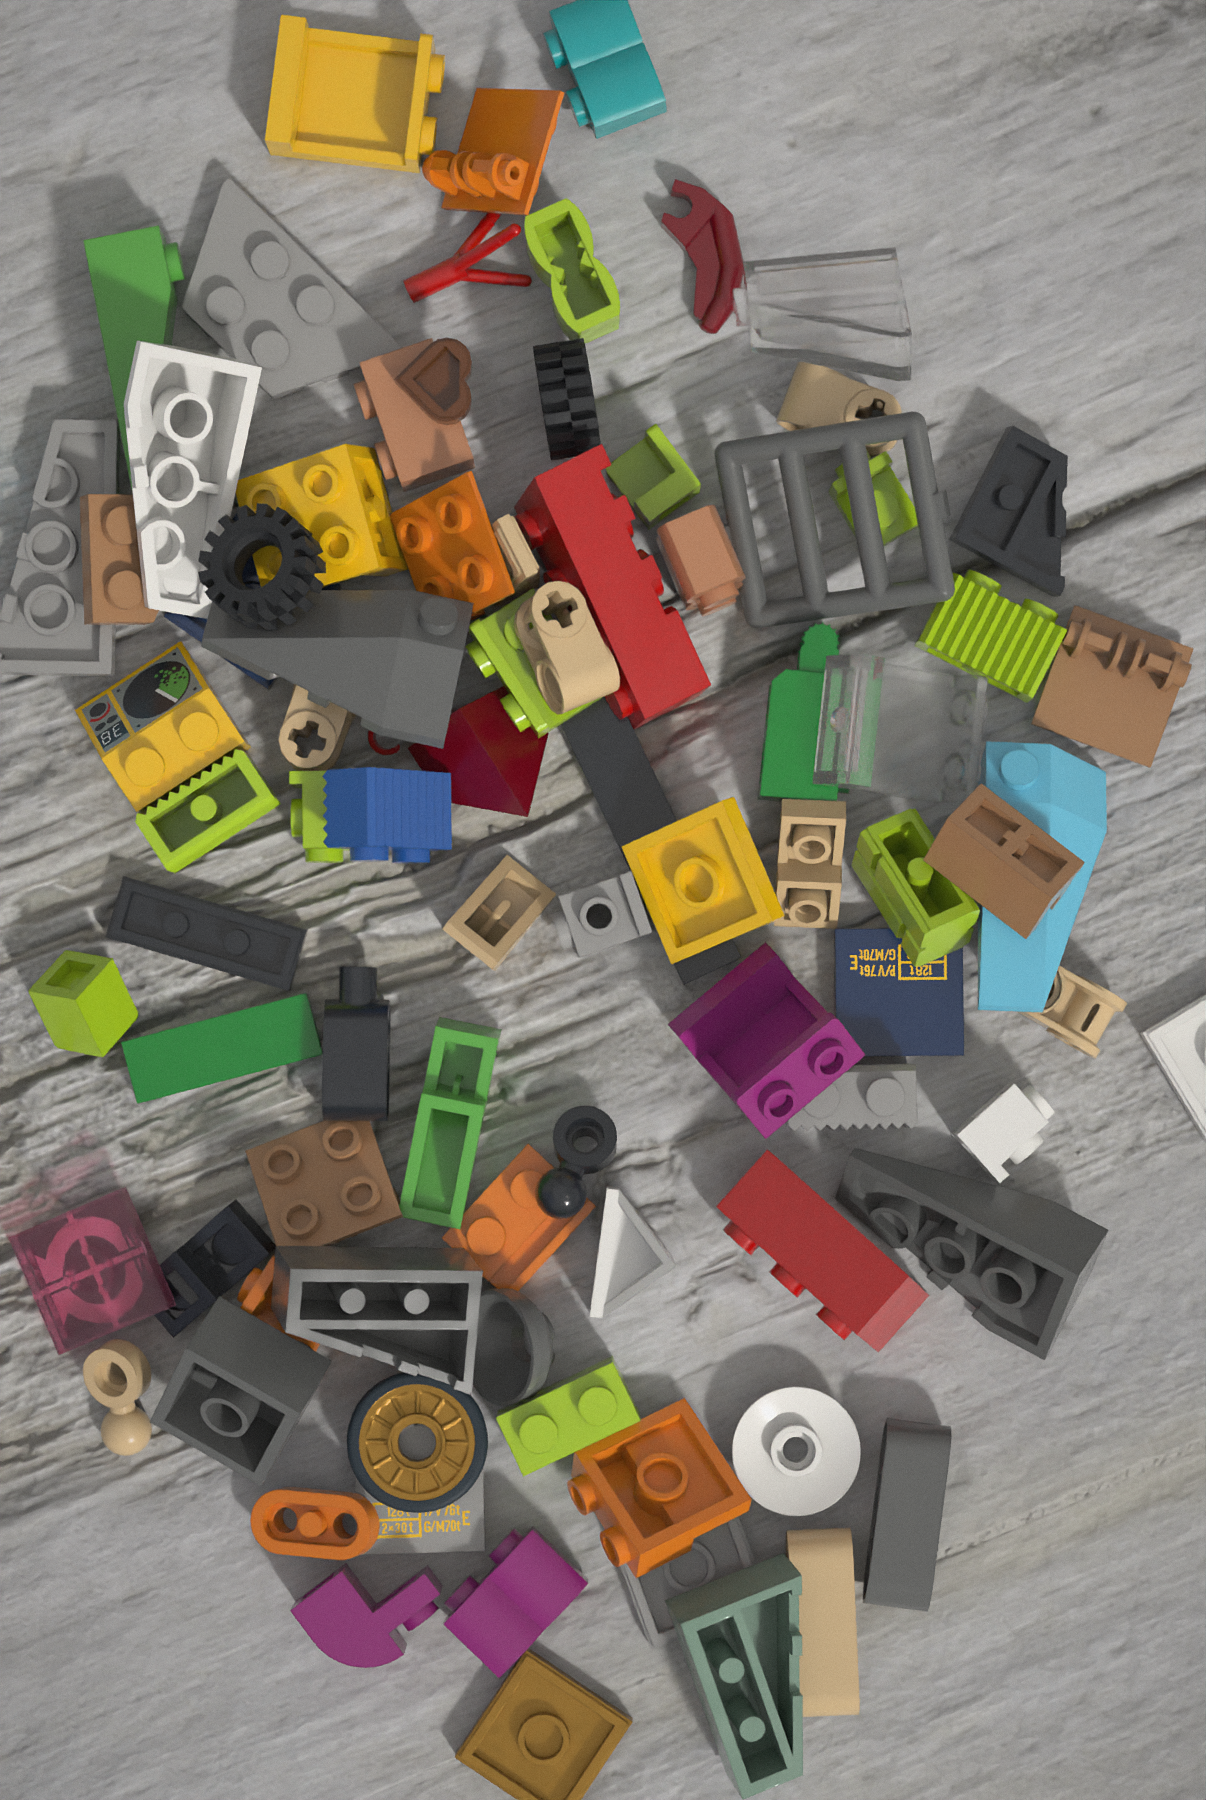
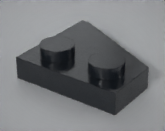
M1015 426L1006 427L949 540L1052 597L1061 596L1065 588V576H1061V538L1066 537V510L1062 503V495L1067 487L1068 456Z

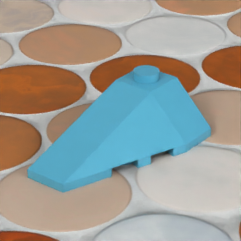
M986 741L978 770V786L982 783L1085 862L1053 909H1048L1039 925L1027 939L1023 938L978 903L980 909L978 916V1010L1042 1013L1107 831L1106 772L1052 744Z

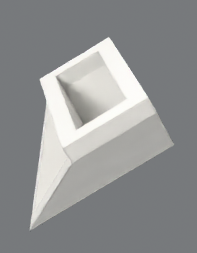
M606 1187L590 1306V1317L604 1318L676 1267L672 1256L618 1187Z

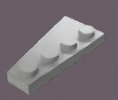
M53 420L32 496L34 501L25 533L22 532L16 553L17 562L8 594H5L0 611V675L115 677L116 625H84L80 497L86 494H119L120 429L118 420Z

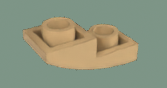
M782 799L775 894L785 916L774 920V926L837 929L842 887L846 801Z

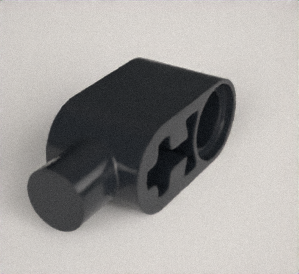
M339 967V999H325L322 1068L323 1121H388L391 1008L390 1000H377L376 967Z

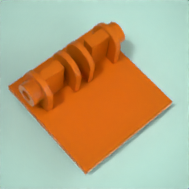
M476 88L457 154L447 150H437L423 162L422 172L425 179L433 187L445 192L441 208L453 211L529 215L533 198L538 190L539 178L550 140L557 126V117L564 92L561 90Z
M472 471L460 475L389 514L416 591L474 603L470 621L486 614L484 608L515 593Z

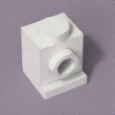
M1007 1083L951 1134L993 1181L1001 1183L1009 1176L1008 1172L1001 1165L1008 1158L1017 1165L1033 1153L1044 1141L1038 1131L1049 1123L1048 1119L1055 1112L1030 1084L1021 1091L1014 1083Z

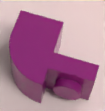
M345 1563L297 1599L290 1611L316 1646L333 1660L353 1667H377L395 1661L404 1655L407 1643L395 1628L403 1624L409 1632L432 1616L439 1609L434 1599L441 1594L443 1585L427 1565L376 1603L347 1563Z

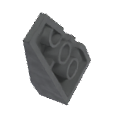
M321 590L320 594L308 591L305 597L314 605L307 613L297 606L292 610L297 618L296 622L287 625L279 618H276L278 629L267 631L259 624L257 630L246 627L212 602L201 647L267 680L281 677L307 690V699L324 708H327L332 702L362 717L360 726L378 735L443 749L474 603L414 590Z

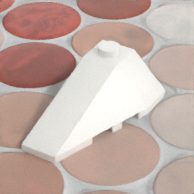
M137 341L124 400V414L144 605L149 609L208 619L212 601L206 595L205 591L208 588L200 583L198 572L208 569L198 562L200 550L212 552L213 547L204 540L210 530L220 536L225 529L218 523V520L225 514L229 517L231 516L262 367L238 359L192 349Z

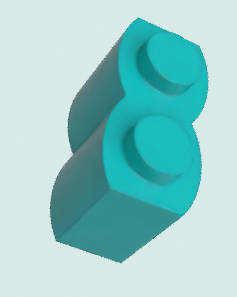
M576 0L549 11L553 29L544 32L543 37L555 68L558 69L567 65L574 81L575 88L565 92L578 127L590 123L595 138L598 139L667 112L665 95L643 43L628 0Z

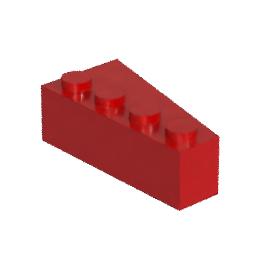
M600 444L534 477L514 506L517 513L514 518L530 550H537L547 569L543 573L544 583L554 581L569 583L577 588L585 598L586 605L600 636L611 651L619 671L620 687L617 691L606 695V700L613 713L620 720L628 716L635 730L699 697L711 686V683L678 610L671 605L663 609L658 597L664 594L662 575L653 555H648L642 549L636 550L632 541L634 532L631 521L636 518L626 495L623 494L616 497L609 491L601 470L611 466V462L603 445ZM569 605L567 608L570 612L572 611V606Z

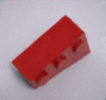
M768 1149L716 1206L731 1220L724 1227L723 1231L750 1255L760 1246L777 1262L769 1273L797 1298L805 1289L823 1304L822 1308L815 1315L844 1341L854 1332L879 1353L929 1297L909 1275Z

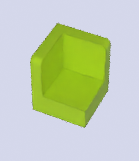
M656 423L645 431L644 439L612 461L611 466L606 468L609 478L621 494L626 495L630 506L648 530L700 493L701 483Z
M65 950L28 990L54 1045L59 1049L104 1057L138 1018V1011L113 958Z

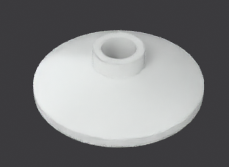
M784 1387L771 1391L757 1399L749 1406L739 1420L732 1442L734 1469L747 1493L764 1508L782 1515L806 1516L829 1508L849 1490L857 1475L860 1464L861 1448L859 1435L850 1415L841 1404L829 1395L807 1387ZM799 1437L807 1443V1452L804 1457L799 1460H790L785 1457L783 1445L789 1438Z

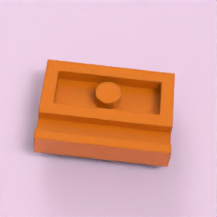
M529 1143L464 1212L461 1228H450L442 1236V1239L450 1247L465 1248L483 1270L482 1276L497 1289L510 1288L519 1291L596 1207L586 1197L582 1209L570 1218L555 1219L546 1215L537 1204L535 1189L542 1175L555 1167Z

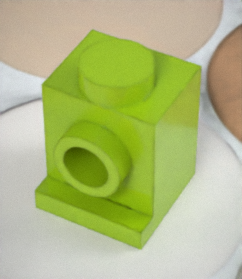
M289 771V784L294 788H302V799H291L292 837H303L306 863L344 862V851H350L349 849L328 848L323 842L328 835L323 829L327 824V820L323 817L327 810L323 804L327 797L323 788L327 782L322 777L326 771Z

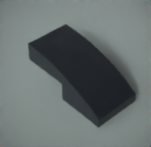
M237 1199L226 1206L157 1267L172 1303L151 1313L173 1338L214 1304L219 1296L222 1297L276 1249V1244Z

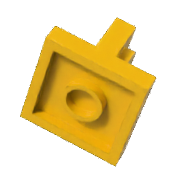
M734 797L715 803L621 846L671 964L758 929L785 916Z

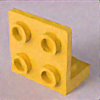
M343 444L238 480L235 493L239 507L247 505L255 513L257 503L268 504L274 510L279 507L288 512L313 534L312 537L319 542L323 553L318 554V556L326 562V573L314 574L324 584L323 587L360 575L386 577L408 570L389 515L392 513L375 448ZM275 546L263 547L252 555L261 587L275 577L281 566L282 555L279 548Z

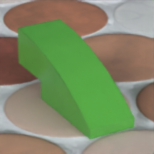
M439 1017L435 1026L424 1088L420 1097L399 1206L403 1215L402 1218L456 1229L461 1228L502 1029Z

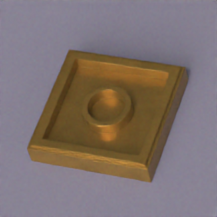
M528 1648L517 1660L455 1753V1758L517 1800H581L632 1724L633 1718Z

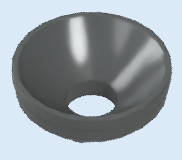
M493 1288L481 1291L473 1386L485 1400L496 1406L507 1407L533 1398L545 1383L550 1367L555 1359L553 1350L555 1332L550 1320L544 1313L540 1312L531 1300L519 1291L510 1288ZM524 1328L529 1339L531 1355L525 1348L523 1339Z

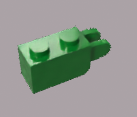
M822 622L819 625L815 623L813 627L809 626L808 630L803 633L804 636L801 637L802 642L799 643L801 647L798 651L796 670L785 669L769 685L758 800L781 802L782 799L837 801L838 793L849 794L853 756L842 755L844 730H856L860 694L848 692L850 676L837 675L839 658L837 645L840 642H838L839 635L835 633L836 629H832L830 624L827 626Z

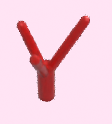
M487 213L453 257L403 280L413 303L460 281L529 287L532 283V278L526 274L469 268L521 233L520 225L513 223L482 242L502 215L500 213Z

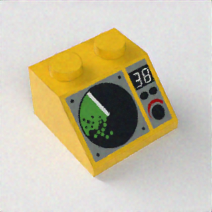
M182 641L176 643L75 709L102 761L135 811L146 815L148 806L157 808L158 799L168 801L169 792L179 793L180 785L190 786L191 777L200 779L202 770L211 772L213 763L222 765L224 756L233 758L235 749L245 752L251 748Z

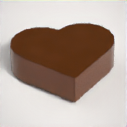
M437 339L427 346L394 379L395 383L417 406L438 424H457L467 416L471 409V392L466 381L471 376L472 361L466 346L457 339Z

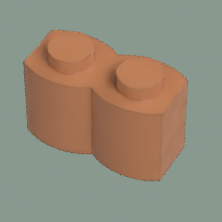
M707 505L663 524L656 530L658 537L655 540L685 610L698 608L703 617L737 602L735 597L739 595L738 589L743 585L742 581L746 576L715 505Z

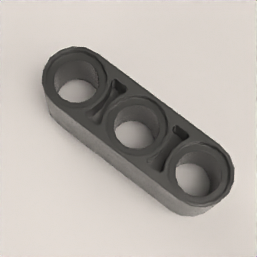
M887 1418L885 1421L863 1581L862 1600L865 1604L927 1612L929 1609L950 1459L951 1426Z

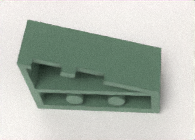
M784 1553L664 1600L725 1772L743 1800L803 1775V1695L800 1693L799 1656H802V1634L799 1632V1595H802V1575Z

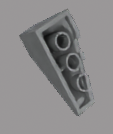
M854 1148L849 1155L835 1196L838 1202L889 1246L897 1249L906 1247L931 1269L926 1277L939 1289L943 1290L950 1285L976 1308L971 1316L988 1331L1043 1360L1050 1353L1085 1286L1109 1231L1050 1199Z

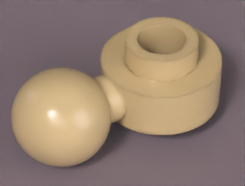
M122 1339L109 1340L86 1358L83 1365V1378L90 1394L104 1406L110 1407V1411L103 1418L100 1430L104 1444L115 1454L129 1456L143 1450L151 1438L152 1425L150 1419L141 1408L135 1406V1400L142 1396L150 1386L151 1368L144 1353L133 1343Z

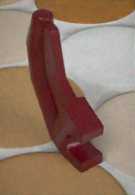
M675 179L671 196L688 201L692 210L686 217L682 218L664 213L661 220V228L687 253L696 268L693 315L700 321L698 326L702 331L708 334H716L737 308L745 270L734 216L704 188Z

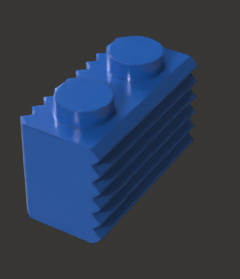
M362 767L327 770L322 776L327 782L323 788L327 795L323 801L327 808L323 815L327 820V824L323 829L328 834L323 842L328 848L349 849L350 861H389L388 851H392V863H430V851L452 850L451 773Z

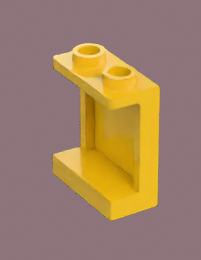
M281 15L265 134V143L270 155L420 173L422 155H431L434 152L436 143L437 117L427 116L430 92L441 94L445 71V55L435 54L436 49L433 35L420 33L419 41L316 29L309 28L305 17Z

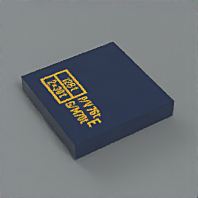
M891 928L834 929L835 1016L865 1053V1056H964L963 948L920 967H914L901 946L902 938H896Z

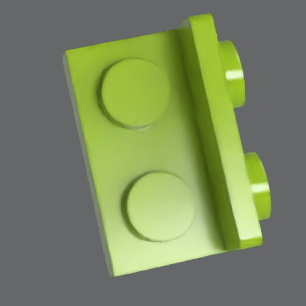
M532 588L482 621L478 619L469 625V633L474 641L467 644L465 648L485 679L496 673L509 694L500 699V702L519 732L530 726L539 739L599 699L558 715L546 704L537 685L535 672L520 640L516 636L514 628L515 613L523 602L534 595L535 590ZM542 612L546 621L554 620L551 615H545ZM532 622L529 624L530 629L534 627Z

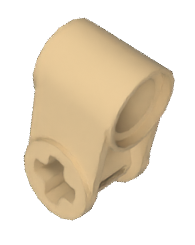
M799 361L776 422L783 428L793 431L861 420L858 417L869 418L873 410L881 411L884 413L883 416L899 414L902 411L895 397L884 390L849 379L828 367L812 362ZM898 440L866 445V450L870 456H878L894 448Z
M562 581L548 582L540 587L531 598L520 605L514 618L516 636L520 640L535 672L541 695L554 713L557 715L563 714L618 690L620 687V676L615 659L607 645L603 642L586 605L585 598L577 588ZM569 605L572 606V611L570 612L566 609ZM542 612L545 615L555 613L559 622L557 620L546 621ZM531 622L534 626L532 629L529 628Z
M294 684L292 699L279 734L278 742L281 752L296 771L330 770L335 766L340 757L350 725L355 719L356 714L332 702L327 708H324L308 700V691ZM313 729L318 730V736L325 744L323 751L312 749L308 758H303V752L295 743L297 737L308 738Z
M1059 965L1043 1012L1018 1013L1046 1028L1049 1034L1063 1043L1096 1059L1100 1052L1097 1046L1099 1039L1114 1013L1123 1012L1127 1002L1102 986L1082 976H1077Z

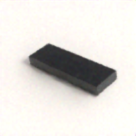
M123 876L105 937L291 991L308 930Z

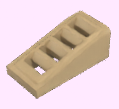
M509 514L497 519L492 524V529L515 593L494 603L496 606H503L532 588L534 590L539 588L540 583L539 566L514 516L510 517Z

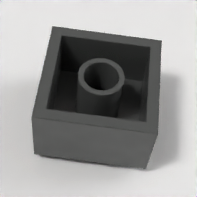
M219 1296L187 1345L154 1411L150 1423L262 1486L296 1429L332 1361L312 1350L305 1343L289 1337Z

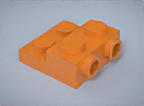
M685 1398L642 1418L640 1422L574 1452L571 1471L572 1479L567 1482L569 1494L578 1511L584 1516L594 1512L605 1530L600 1532V1540L608 1559L615 1567L627 1564L635 1578L690 1552L694 1538L748 1512L751 1498Z

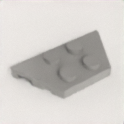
M230 178L222 184L183 301L182 310L230 358L262 367L258 385L273 400L300 392L304 387L320 381L326 383L347 376L350 371L361 368L359 362L403 348Z

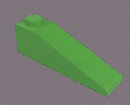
M159 225L83 240L132 492L124 400L136 342L144 341L172 346L178 301L174 281L185 280L178 243H167Z

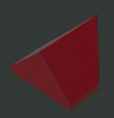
M502 686L459 708L450 715L443 749L414 743L408 747V750L422 771L451 773L452 804L528 817L549 733L538 739L530 726L519 732L500 702V699L509 694L505 687Z

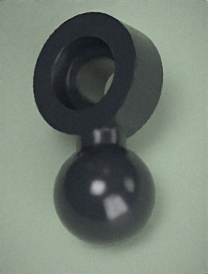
M577 1106L569 1109L560 1116L554 1126L553 1147L560 1165L559 1168L551 1169L543 1174L535 1189V1197L539 1208L552 1218L567 1219L577 1214L584 1206L587 1195L586 1186L582 1179L583 1175L603 1170L611 1163L616 1154L617 1131L615 1124L607 1113L593 1106ZM583 1136L591 1137L597 1142L596 1147L589 1152H581L573 1144L578 1138Z

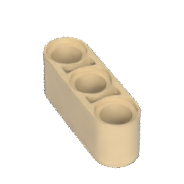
M851 1528L786 1530V1556L802 1575V1595H799V1632L802 1634V1656H799L800 1693L803 1695V1717L859 1715V1673Z

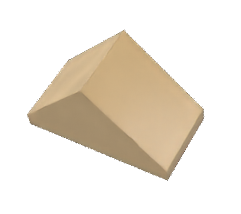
M506 855L449 919L443 930L492 970L496 971L550 904L556 893L510 856Z

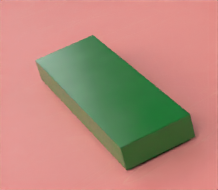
M308 993L121 1042L137 1104L323 1055Z

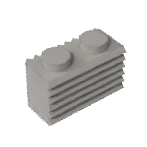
M916 1064L853 1065L785 1124L793 1131H796L800 1126L806 1131H809L812 1126L820 1131L825 1126L833 1131L838 1126L848 1130L851 1125L858 1130L864 1125L872 1130L877 1125L882 1129H887L889 1125L896 1129H899L902 1125L912 1129L918 1123Z

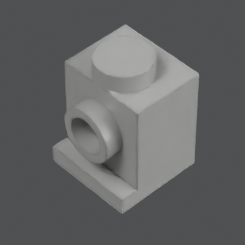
M631 871L558 896L562 910L551 913L563 950L575 946L579 958L652 933ZM596 904L605 905L612 914L610 924L602 929L593 928L586 919L587 911Z

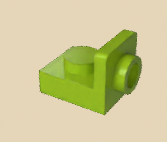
M867 451L883 545L886 546L918 527L916 512L913 503L891 468L893 461L887 451L873 459ZM842 463L834 470L839 479L831 484L828 493L856 538Z

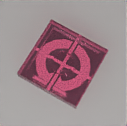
M126 1187L9 1237L58 1355L176 1305Z

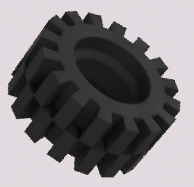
M584 338L533 346L551 461L576 457L600 445L598 419Z
M257 503L255 513L247 505L236 508L239 520L236 522L225 514L218 520V523L225 529L222 534L218 536L210 530L204 539L213 547L212 552L200 550L198 562L208 569L198 572L200 583L208 588L205 591L206 595L230 617L251 629L257 630L259 624L267 631L278 629L276 618H279L287 625L296 622L297 618L292 610L299 606L307 613L314 605L305 597L308 591L320 594L324 585L314 576L317 573H326V562L318 556V554L323 553L319 542L312 537L313 534L288 512L279 507L274 510L268 504ZM275 546L279 548L282 562L275 577L260 588L252 589L246 587L242 574L249 558L263 547Z

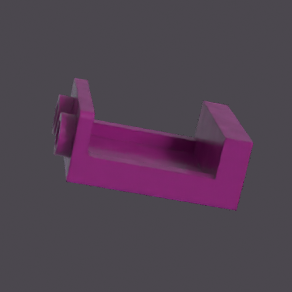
M766 942L668 1023V1026L699 1064L765 1139L865 1056V1053L836 1016L831 1012H827L805 989Z

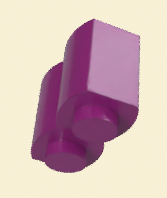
M534 1526L523 1536L515 1528L512 1529L488 1555L496 1564L479 1583L469 1575L444 1602L451 1612L444 1619L443 1625L498 1678L520 1658L541 1633L588 1585V1578Z

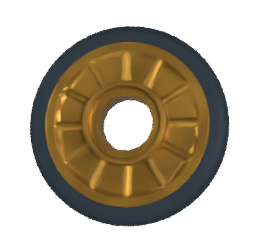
M402 1372L385 1378L374 1385L356 1405L349 1422L347 1453L355 1477L373 1498L399 1511L425 1513L442 1509L454 1503L474 1485L486 1461L488 1450L487 1427L483 1414L473 1397L453 1389L449 1384L417 1374L416 1377ZM411 1424H423L430 1428L435 1435V1450L425 1459H410L400 1449L398 1441L400 1433Z

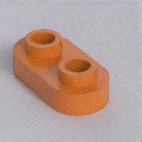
M282 1487L265 1493L256 1501L250 1519L255 1539L267 1551L282 1555L332 1560H347L364 1554L375 1544L380 1529L377 1511L373 1504L364 1496L353 1492L301 1487ZM286 1508L293 1510L296 1514L297 1525L294 1530L287 1527L284 1523L283 1514ZM346 1513L353 1516L356 1520L357 1530L354 1535H350L344 1530L342 1521Z

